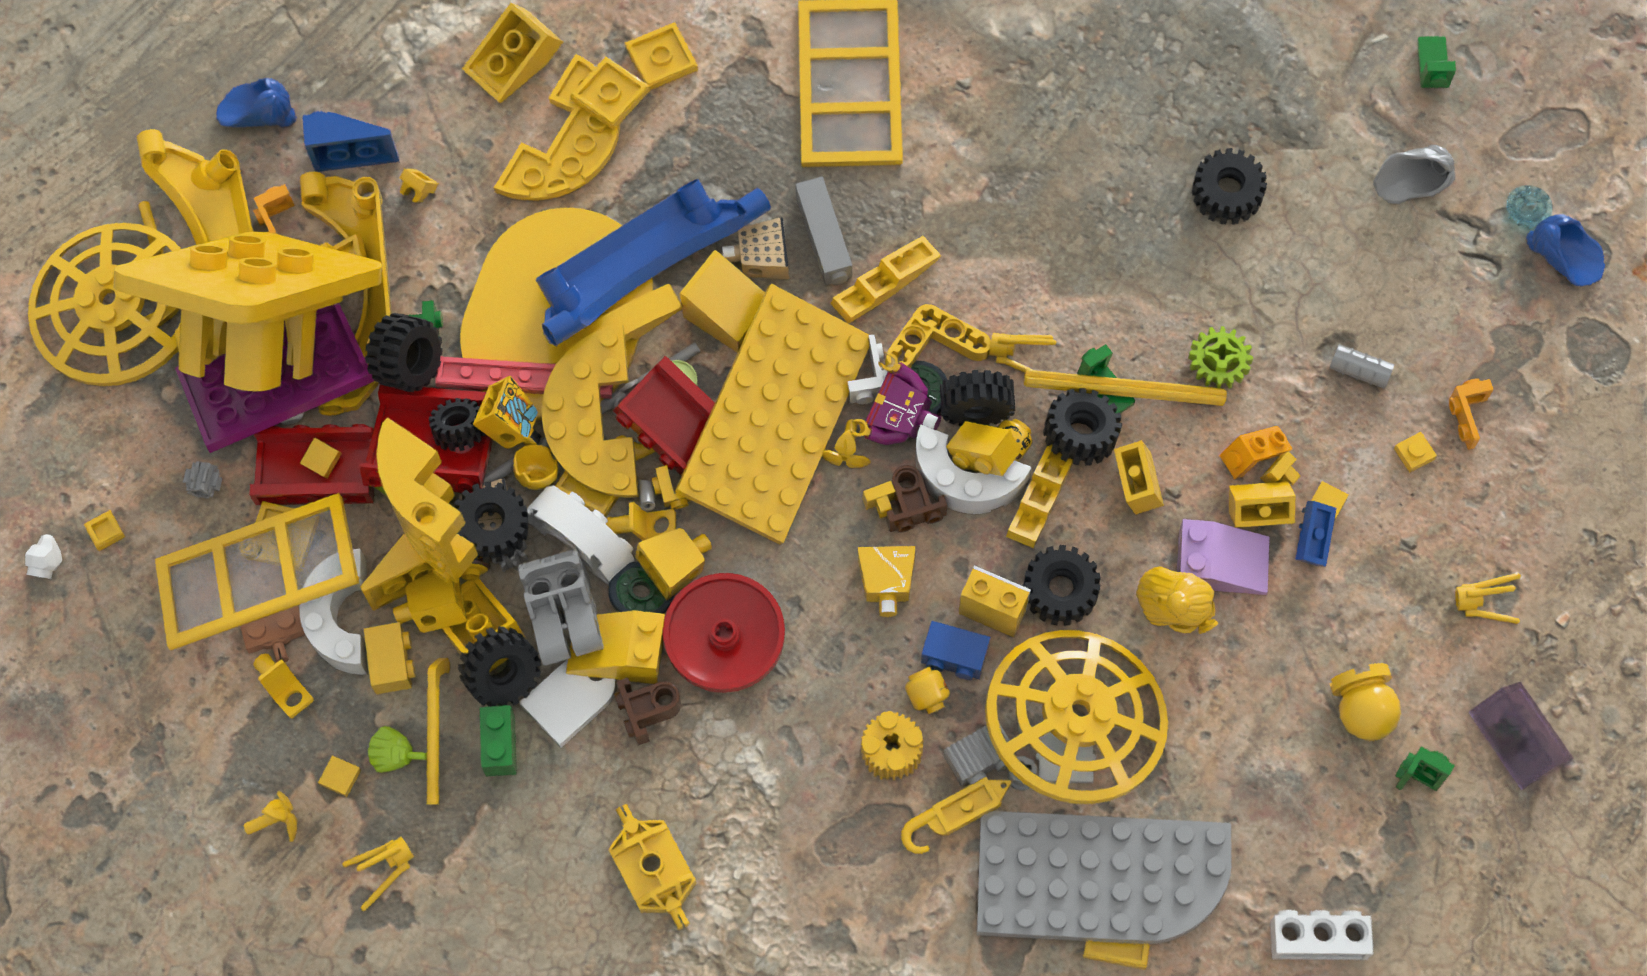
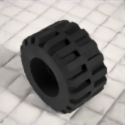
M391 313L390 316L386 315L383 317L381 323L377 322L374 326L375 330L370 333V341L366 345L367 356H365V360L369 364L367 370L369 374H372V379L381 385L407 392L420 391L423 389V386L427 387L431 382V378L436 376V370L441 364L440 357L443 355V348H441L442 338L438 336L439 330L437 327H433L434 324L425 319L404 314Z

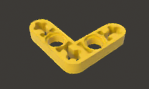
M925 304L915 311L887 351L894 354L897 359L902 354V350L906 352L904 360L900 362L911 368L932 338L971 360L982 361L989 356L991 339L984 332L936 306ZM928 316L932 317V320H928L927 322L923 321V318L926 319ZM940 322H942L940 330H938L937 326L939 327ZM955 328L961 335L952 338L946 335L945 330ZM908 335H916L921 339V342L912 345L905 338ZM965 336H968L969 338L963 343ZM978 343L983 345L978 349L973 348V345L976 346ZM886 355L885 366L891 364V357Z

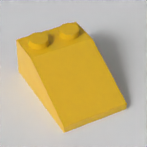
M510 2L462 70L498 102L502 103L548 64L563 41L528 10Z
M403 534L360 588L372 610L375 611L405 596L407 584L428 574L434 568L422 559L410 544L407 536Z
M480 579L467 580L461 585L467 622L441 629L460 656L462 652L468 653L469 650L465 646L469 641L472 644L477 641L474 636L479 633L482 636L487 635L486 629L493 628L496 632H498V626L505 627L508 631L512 628L524 636L514 618ZM508 658L496 661L489 672L508 660Z
M635 610L598 614L597 620L604 649L576 656L571 643V658L567 662L566 674L615 680L628 678L632 682L657 683L664 641L663 626L665 614Z

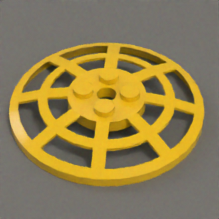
M112 223L91 228L74 236L49 257L33 284L29 298L28 320L36 347L58 372L72 380L87 385H122L152 374L165 365L178 352L175 333L170 337L158 328L166 313L167 305L157 303L156 310L150 321L140 314L145 299L114 289V268L118 265H112V251H123L136 255L131 261L133 262L153 257L166 246L171 251L180 250L181 248L173 240L156 229L141 224ZM120 230L139 231L156 238L144 250L131 244L112 243L113 231ZM101 234L100 245L83 251L70 262L62 258L68 250L80 242ZM100 253V267L91 270L87 274L76 268L87 258ZM54 266L61 273L53 286L50 303L36 308L40 288L47 274ZM69 276L78 283L74 297L59 300L61 288ZM109 293H115V300L111 304L104 305L103 298ZM75 309L80 321L71 334H69L63 326L59 313ZM50 315L55 330L65 341L56 357L42 341L36 320ZM132 323L141 329L132 338L117 344L116 332L127 328ZM90 328L96 332L104 333L105 346H93L82 343L80 340ZM149 337H152L163 346L157 354L133 368L121 371L119 354L137 347ZM74 349L88 355L107 356L109 373L83 372L66 365V362Z
M1058 630L1042 633L1027 639L1016 646L1002 660L987 690L985 703L986 726L990 740L999 758L1022 783L1036 792L1058 801L1073 804H1096L1126 795L1138 787L1152 773L1162 756L1167 741V707L1162 691L1154 676L1143 662L1128 649L1111 639L1095 633L1080 630ZM1056 638H1078L1088 640L1087 652L1064 651L1050 655L1040 642ZM1100 645L1106 646L1125 657L1141 674L1129 678L1117 665L1099 656ZM1029 648L1039 659L1027 671L1020 686L1000 684L1010 664L1023 651ZM1070 659L1085 660L1083 673L1066 675L1057 662ZM1097 664L1112 672L1121 682L1107 687L1100 680L1096 679ZM1044 668L1047 669L1055 680L1048 692L1029 688L1035 676ZM1148 684L1151 687L1159 707V730L1143 723V706L1137 688ZM1129 693L1134 707V719L1118 713L1115 698ZM998 696L1016 698V716L1022 733L1006 742L1002 735L998 721ZM1026 700L1043 704L1042 714L1044 721L1031 727L1028 720ZM1075 704L1084 706L1088 715H1076L1073 712L1072 706ZM1114 725L1132 731L1127 742L1116 752L1107 738ZM1051 732L1057 739L1066 744L1063 756L1049 749L1039 738ZM1140 735L1156 742L1155 749L1147 763L1135 775L1128 778L1120 761L1133 750ZM1030 744L1043 758L1054 765L1060 766L1056 784L1045 781L1032 773L1017 759L1014 753ZM1096 744L1104 757L1094 761L1075 760L1078 747H1090ZM1110 768L1117 783L1115 786L1100 790H1074L1068 788L1072 771L1093 772Z

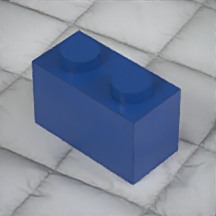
M931 621L921 655V663L926 664V668L930 667L931 670L943 672L944 669L954 672L957 677L964 680L980 679L990 644V637Z

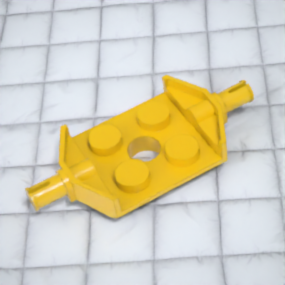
M628 804L622 805L627 817H625L621 807H618L616 812L623 823V830L610 846L609 852L640 912L671 914L678 930L683 929V925L678 917L681 918L684 926L687 927L690 922L682 910V904L696 885V880L665 821H638L637 818L634 819ZM650 856H655L661 861L660 867L654 872H648L643 868L644 860Z

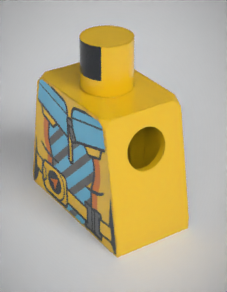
M508 376L490 385L473 425L507 449L522 442L525 445H537L541 440V435L533 428L538 416V410L515 380Z

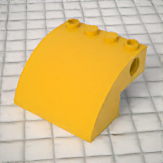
M386 418L382 423L377 447L378 473L383 489L405 535L415 551L434 568L433 573L445 582H448L450 579L457 584L460 581L459 578L474 561L478 553L473 543L457 534L464 526L465 521L461 512L449 505V502L455 496L451 485L433 473L441 464L440 457L435 449L389 418Z

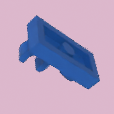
M1307 501L1306 507L1302 509V513L1305 514L1303 524H1299V528L1302 530L1300 531L1295 560L1318 567H1326L1337 508L1316 501Z

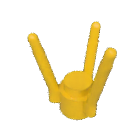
M993 332L989 355L997 357L996 363L1006 364L1025 373L1026 370L1032 369L1007 358L1008 355L1014 356L1015 345H1056L1057 341L1053 339L1052 335H1009Z
M1516 573L1456 587L1455 602L1457 610L1465 611V617L1477 616L1518 624L1520 622L1519 618L1477 610V608L1483 606V596L1512 592L1516 589L1513 585L1494 588L1486 587L1520 579L1521 574Z
M402 837L395 841L392 839L380 847L357 855L342 863L343 867H348L369 859L356 867V870L359 872L384 859L390 868L395 865L397 866L395 871L361 906L362 911L367 910L401 873L410 868L407 861L414 858Z

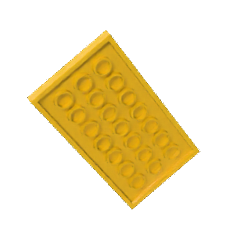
M771 283L763 296L675 492L779 545L783 544L849 395L848 381L856 379L870 347L869 334Z

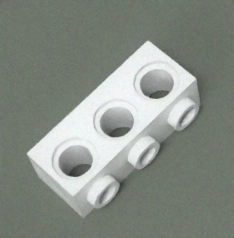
M1283 910L1279 911V915H1274L1270 921L1272 959L1368 960L1373 955L1371 916H1361L1360 911H1344L1342 916L1330 915V912L1325 910L1312 911L1310 915H1298V911ZM1319 927L1326 930L1329 937L1328 941L1318 940L1314 935V928ZM1282 928H1292L1296 932L1297 939L1295 941L1285 939L1282 935ZM1346 928L1356 929L1360 934V941L1354 942L1348 939Z

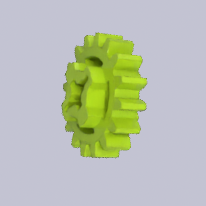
M1221 326L1219 332H1215L1214 328L1210 327L1208 336L1200 332L1198 341L1193 340L1191 345L1192 351L1189 352L1188 359L1192 361L1190 370H1198L1195 378L1199 380L1204 377L1206 379L1205 386L1208 387L1211 382L1216 383V388H1221L1222 383H1226L1230 389L1233 386L1234 380L1242 383L1244 375L1249 374L1251 369L1249 365L1252 364L1253 356L1248 354H1250L1252 347L1251 345H1243L1246 339L1245 336L1235 337V329L1229 334L1226 333L1225 326Z

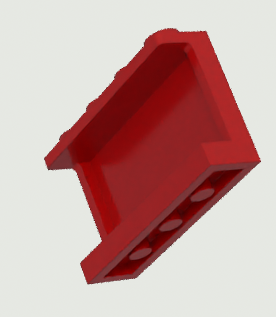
M665 355L614 408L613 412L617 414L615 418L624 428H631L639 435L637 439L645 448L649 450L652 448L660 455L659 461L664 466L667 465L669 470L674 469L682 476L715 402Z
M326 424L319 428H310L306 425L280 428L274 425L255 433L254 436L257 439L254 484H250L249 491L254 504L261 505L262 501L277 505H307L337 493L342 496L344 504H374L375 487L363 485L359 468L360 463L366 462L373 428L365 424H353L351 427ZM314 438L342 453L328 479L300 464Z

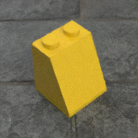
M714 250L680 292L681 304L684 308L682 309L683 318L738 353L765 292L722 254Z

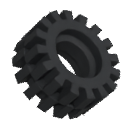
M455 398L454 403L448 400L445 401L446 406L442 404L437 406L438 411L433 409L431 412L432 416H429V425L437 446H441V449L446 450L449 447L450 451L455 452V449L459 447V450L463 451L465 450L464 446L468 445L472 448L474 447V441L479 443L482 440L481 436H485V433L473 425L480 408L477 402L473 401L471 403L470 399L467 398L462 402L461 398Z

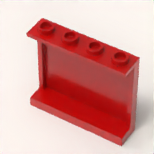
M380 384L378 389L380 406L366 462L359 465L363 485L383 487L378 473L377 447L382 423L386 418H389L437 451L441 464L433 473L449 483L453 492L463 493L467 490L471 493L473 492L472 486L478 484L480 489L483 488L493 439L485 434V436H481L482 440L479 443L474 441V447L472 448L466 445L463 451H460L459 447L455 449V452L450 451L449 447L443 450L434 441L429 425V416H432L431 412L433 409L438 411L437 406L439 404L446 406L445 401L451 400V403H454L455 398H461L462 402L467 398L470 399L471 403L475 401L478 406H481L486 392L423 387L420 391L407 392Z

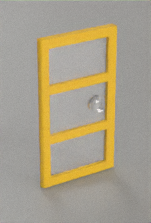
M898 0L798 1L801 167L903 164Z
M339 493L155 559L166 642L170 651L359 584L344 502Z

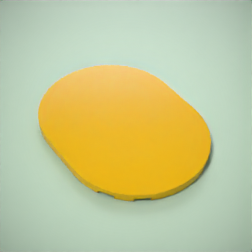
M556 208L527 216L508 228L488 252L467 305L460 331L462 357L557 364L566 353L567 348L564 342L557 346L550 344L543 334L541 324L545 321V310L552 305H549L535 279L546 271L559 266L622 225L603 214L591 210ZM650 278L622 297L597 319L653 291V278ZM631 338L625 342L628 370L640 338L637 340ZM620 384L613 385V392L619 387ZM525 393L538 410L536 420L542 421L543 394Z

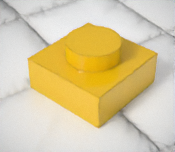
M1422 432L1403 440L1394 447L1395 452L1409 473L1434 461L1437 457Z

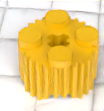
M882 712L880 716H876L875 721L873 719L870 720V725H866V730L863 731L861 738L862 759L865 760V766L869 765V772H874L875 777L879 775L880 780L883 778L889 780L890 777L893 780L896 777L902 779V775L907 777L908 773L913 774L914 769L917 770L918 764L921 763V756L923 754L922 732L919 726L915 727V721L910 722V717L904 718V714L899 716L898 712ZM887 744H897L898 750L894 747L892 751L887 750Z

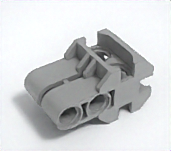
M578 549L520 564L518 571L525 589V593H523L525 603L532 620L537 647L543 665L546 666L571 658L567 638L571 639L576 656L604 649L597 620L596 604L590 590L592 588L590 579Z

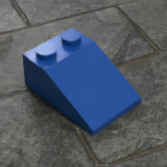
M316 111L309 115H302L304 145L315 172L400 162L390 129L333 112Z

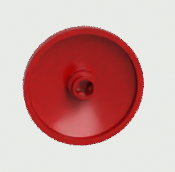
M716 573L691 582L675 596L665 615L663 640L672 666L686 681L707 691L728 693L749 688L761 681L772 671L783 651L785 624L779 604L763 585L743 575Z

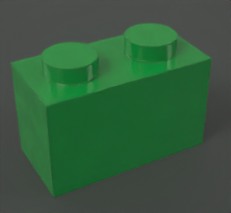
M511 705L480 707L481 768L485 776L517 775L515 714Z

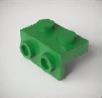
M1421 746L1416 754L1409 752L1406 759L1403 760L1395 774V777L1399 778L1395 787L1401 790L1412 777L1437 791L1450 776L1455 765L1450 763L1449 758L1438 751L1431 752Z

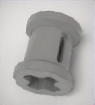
M1026 756L1017 757L1032 773H1037L1036 764L1032 759ZM1008 771L1007 778L1012 781L1011 787L1020 791L1030 788Z

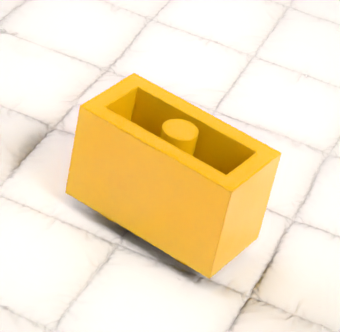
M967 421L964 422L946 446L952 456L953 463L960 469H970L983 474L998 476L1004 475L1022 451L1010 430Z
M1141 440L1115 448L1114 452L1126 503L1133 512L1139 514L1164 506L1152 454L1144 442Z
M1288 481L1229 486V514L1235 528L1295 523L1296 496Z
M400 622L364 628L370 683L375 694L411 689V678L416 677L413 659L408 660L407 649H412L410 632L404 631Z

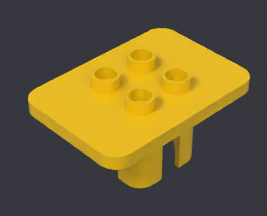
M246 232L118 265L114 268V289L122 293L181 309L178 366L181 372L198 378L205 376V356L214 320L213 355L221 356L226 353L224 385L245 391H266L281 385L284 320L288 339L287 364L293 365V378L299 380L313 373L317 309L340 303L345 295L381 284L382 264L373 259L279 234Z

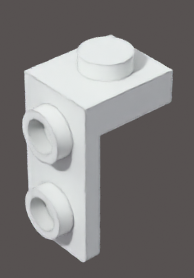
M868 335L869 353L874 377L848 381L850 403L857 402V404L863 405L873 402L887 375V370H881L878 365V361L884 360L882 344H876L875 335Z

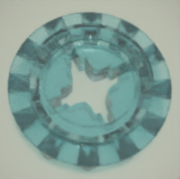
M1524 185L1517 187L1509 194L1505 209L1509 212V219L1513 218L1518 226L1525 225L1531 229L1542 220L1551 216L1553 204L1551 198L1544 190L1536 186ZM1524 203L1528 206L1537 204L1532 211L1533 213L1529 210L1521 211L1525 205Z

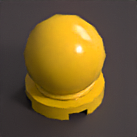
M1384 663L1370 664V671L1358 674L1355 673L1354 669H1350L1331 679L1332 683H1330L1333 696L1342 697L1339 704V713L1347 732L1366 741L1386 738L1397 728L1401 716L1400 701L1394 690L1386 685L1392 679L1388 664Z

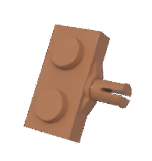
M297 605L241 625L240 628L248 653L250 654L262 649H273L276 663L282 659L286 663L289 658L285 645L295 638L306 635L301 625L300 607Z

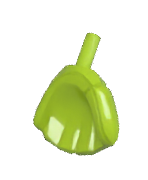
M389 726L381 727L372 736L369 743V761L376 772L379 773L403 768L410 764L412 759L427 760L426 752H413L408 738Z

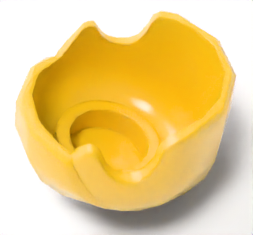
M536 444L523 446L514 455V476L522 486L528 489L539 490L546 488L557 479L558 461L553 459L550 449L546 446Z

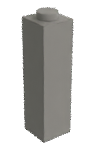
M823 176L796 183V199L824 284H842L849 278H852V263Z

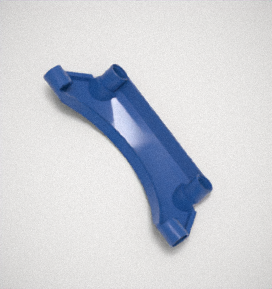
M693 180L679 188L671 196L559 266L546 271L537 277L535 281L549 305H552L545 310V321L541 324L547 341L554 346L559 345L589 326L614 303L650 278L702 248L735 233L771 210L766 195L756 188L739 200H720L715 202L713 198L710 199L700 180Z

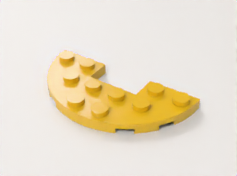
M575 54L549 96L550 104L571 113L547 153L521 142L495 184V193L519 200H546L560 197L590 182L610 160L618 142L620 124L615 130L611 129L574 103L570 98V94L595 68L588 60Z
M617 324L588 334L570 347L560 358L552 370L544 390L542 424L547 443L553 455L565 471L576 481L604 495L635 498L639 497L634 439L628 437L604 440L600 386L629 383L623 324Z

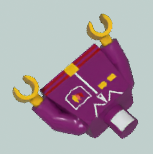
M884 352L891 357V364L885 366L878 361V365L882 369L893 371L892 373L887 372L866 421L863 419L852 420V422L860 425L859 433L850 431L853 437L865 436V439L882 445L903 443L908 438L915 439L920 424L937 430L941 422V416L929 412L932 401L927 397L928 389L919 375L902 362L898 363V359L894 354Z

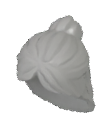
M1430 145L1425 148L1392 154L1383 162L1373 181V186L1379 197L1392 204H1400L1413 198L1433 197L1454 182L1455 167L1453 157L1446 149L1438 145Z

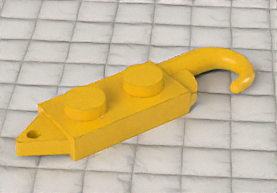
M985 777L936 803L932 808L913 817L904 825L901 831L903 846L914 854L928 852L930 850L929 846L918 847L913 844L911 835L914 831L928 825L938 835H950L981 818V816L1001 807V801L1012 785V781L988 780ZM1005 784L1006 788H1002L1001 785Z

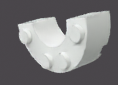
M920 424L916 440V468L923 478L927 492L935 500L938 501V496L944 495L947 507L952 510L968 514H983L991 512L992 509L1010 504L1025 489L1030 479V466L1014 460L1003 476L966 472L955 466L948 456L946 448L948 435Z
M554 485L546 487L527 508L528 523L544 536L548 533L556 537L571 550L577 548L580 558L583 559L589 571L609 585L611 579L627 564L635 562L631 554L634 550L633 547L625 539L619 538L606 525L608 520L598 510L591 512L584 506L585 502L576 493L571 492L568 495Z
M359 548L353 549L359 584L300 604L299 608L304 633L318 655L334 668L351 674H367L366 644L360 634L348 633L339 628L337 615L339 607L345 598L355 591L361 590L360 586L367 579V560ZM339 554L323 562L312 573L304 588L342 575Z

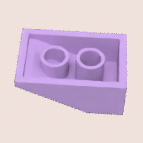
M1182 520L1178 538L1177 572L1194 574L1206 581L1213 591L1267 595L1269 536L1213 521Z

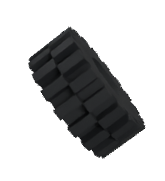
M1226 148L1225 154H1222L1221 149L1214 152L1213 157L1208 154L1204 158V162H1200L1193 182L1192 196H1195L1194 203L1196 206L1201 204L1199 211L1202 215L1208 212L1210 213L1209 220L1214 222L1217 217L1221 219L1220 224L1226 225L1227 220H1232V225L1239 223L1240 218L1245 222L1249 220L1251 214L1255 215L1266 191L1267 183L1265 182L1267 176L1266 172L1261 173L1263 166L1260 162L1254 164L1255 157L1250 154L1246 158L1244 157L1245 151L1239 149L1238 154H1234L1233 148ZM1223 178L1235 179L1240 183L1241 189L1234 193L1226 192L1219 187V181Z
M972 370V373L967 374L965 371L960 372V376H949V380L945 379L942 381L943 384H940L941 415L945 421L949 420V423L953 425L959 423V426H962L967 421L990 426L989 423L999 424L1001 420H1008L1010 416L1015 414L1014 381L1008 375L1002 376L1001 372L993 374L991 370H984V372Z
M1080 388L1078 393H1075L1074 389H1070L1067 391L1066 396L1062 392L1058 395L1057 400H1053L1044 424L1043 434L1047 436L1045 440L1047 446L1053 445L1051 451L1055 455L1059 452L1062 454L1061 460L1067 462L1068 458H1071L1074 465H1079L1080 461H1084L1085 466L1092 465L1093 459L1098 464L1103 461L1104 456L1108 458L1111 455L1120 434L1122 423H1120L1121 414L1116 413L1117 406L1114 403L1108 405V397L1104 395L1102 398L1097 397V391L1092 390L1091 394H1087L1085 388ZM1071 424H1084L1093 433H1079L1072 428Z
M484 482L485 488L481 489L478 484L472 486L473 492L469 493L465 490L461 493L462 500L457 499L454 504L455 509L461 512L465 521L464 526L457 534L474 544L478 553L474 560L481 556L485 563H490V557H496V562L503 561L502 555L507 554L508 558L514 556V549L520 550L523 547V539H527L529 528L527 507L524 505L523 498L520 495L516 497L515 490L511 487L506 491L503 483L497 482V487L495 488L491 486V482ZM486 512H496L501 516L502 524L495 530H483L478 524L479 517Z
M1059 545L1058 550H1054L1053 546L1047 547L1046 553L1043 554L1040 551L1036 554L1035 560H1031L1028 564L1023 587L1031 590L1028 604L1030 603L1031 605L1030 611L1033 614L1038 612L1040 614L1039 619L1043 622L1048 618L1052 620L1051 625L1058 626V621H1064V626L1071 625V621L1074 619L1078 623L1083 620L1085 614L1088 616L1092 612V608L1097 602L1101 586L1099 584L1101 579L1100 572L1096 573L1097 565L1094 561L1091 563L1088 561L1089 555L1084 552L1082 556L1078 554L1079 548L1072 546V550L1068 551L1066 550V545ZM1057 576L1069 578L1073 583V591L1065 597L1056 596L1050 589V582L1053 578Z
M499 626L498 632L493 628L486 629L487 635L482 636L479 633L474 636L477 641L474 644L469 641L465 646L469 650L468 653H461L460 659L464 664H458V671L462 674L459 677L467 690L483 706L485 704L488 707L496 706L497 704L498 706H506L508 702L516 705L520 703L518 698L521 695L525 699L530 695L527 691L529 687L535 689L537 685L534 677H540L541 671L537 667L541 666V660L537 656L539 654L526 638L515 629L510 628L508 631L505 627ZM508 658V663L501 672L494 675L489 674L490 668L496 661Z

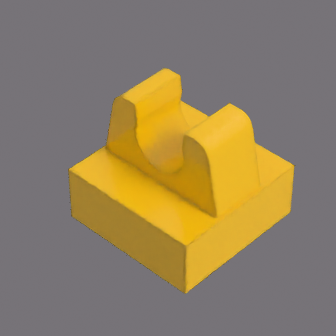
M404 168L399 177L403 181L400 189L402 195H409L412 189L415 190V196L412 200L414 203H422L429 193L436 191L439 183L417 169Z
M1287 451L1276 458L1260 479L1265 483L1288 481L1293 486L1300 478V474L1291 466L1297 459Z
M889 481L863 491L862 500L866 510L875 507L880 519L887 516V511L892 510L890 501L894 500L895 496L892 482Z

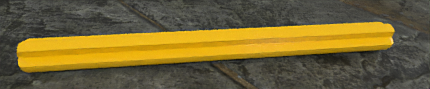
M1026 370L1023 381L1025 387L1062 391L1074 389L1075 392H1079L1080 388H1085L1086 393H1092V390H1094L1098 394L1219 406H1223L1227 399V392L1224 388Z

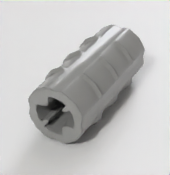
M1338 344L1329 369L1385 389L1394 364Z

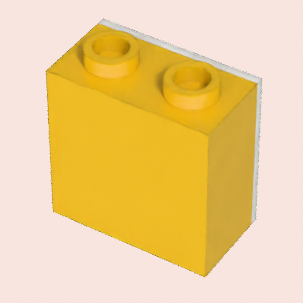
M974 566L960 596L959 614L1014 638L1027 610L1031 590Z

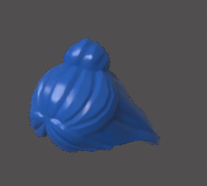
M263 78L250 84L246 83L234 87L218 105L216 112L217 121L224 127L242 128L279 125L284 128L296 122L295 111L291 107L288 91L281 83L271 78Z
M1556 214L1539 222L1535 230L1527 234L1526 240L1529 248L1541 254L1553 268L1567 277L1568 281L1573 285L1579 287L1591 285L1602 278L1605 268L1602 247L1597 241L1587 235L1580 221L1564 214Z

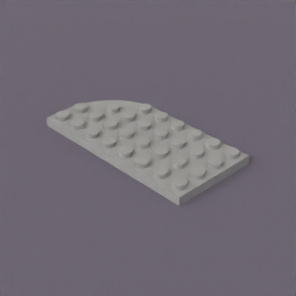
M991 811L980 818L977 935L1133 944H1160L1184 936L1197 928L1212 914L1227 888L1231 874V823Z

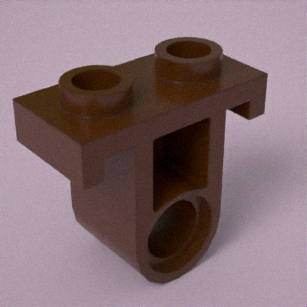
M904 465L895 470L892 476V485L895 489L894 500L899 514L894 515L893 510L887 511L886 522L890 532H906L913 529L917 524L924 522L933 524L947 516L948 505L944 495L938 496V502L931 504L923 478L918 469L910 465ZM908 480L911 481L914 484V486L911 488H903L902 486H900V483L902 481Z
M628 678L616 681L619 689L618 692L614 693L619 710L626 709L629 719L624 720V725L629 738L635 736L638 745L650 742L645 727L671 719L680 711L681 699L679 691L670 682H658L632 691ZM663 695H669L673 698V701L666 706L657 703L658 699Z

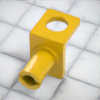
M630 502L629 515L607 517L608 522L606 523L616 535L632 532L643 541L675 530L676 511L668 509L647 513L635 502ZM660 518H667L669 521L667 530L657 533L654 529L656 521Z
M267 653L261 654L255 659L253 666L261 673V676L258 677L259 682L289 718H294L314 701L311 694L298 681L283 660L275 663ZM294 693L302 694L299 704L292 707L287 705V699L290 695Z

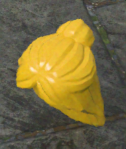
M1159 566L1146 571L1140 578L1136 597L1147 620L1153 625L1197 626L1203 623L1212 613L1214 591L1206 581L1192 573L1175 572Z

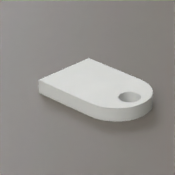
M568 659L533 689L526 699L523 698L519 703L560 748L610 704L616 692L615 679L603 678L599 681H592L588 676L566 674Z

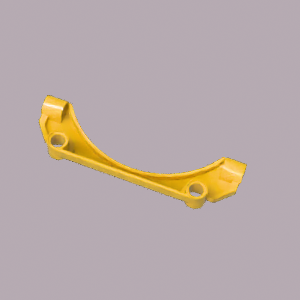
M144 130L137 135L142 168L178 208L193 235L196 245L232 235L253 232L239 161L235 154L229 150L222 149L210 160H205L203 156L171 142L163 141L162 133L158 130ZM214 320L207 345L205 365H209L219 357L213 355ZM180 327L175 330L178 351L180 344Z
M306 172L300 176L302 207L308 213L331 227L343 240L355 233L361 236L364 241L367 258L382 264L381 284L363 290L362 316L355 338L365 357L367 356L366 345L369 344L370 333L375 330L374 326L377 322L381 323L383 317L386 315L390 316L392 313L382 215L383 199L377 182L371 177H361L356 181H351L338 176L325 177L320 172ZM372 192L370 196L363 197L365 193ZM374 381L319 405V413L326 416H334L358 410L379 385V382Z

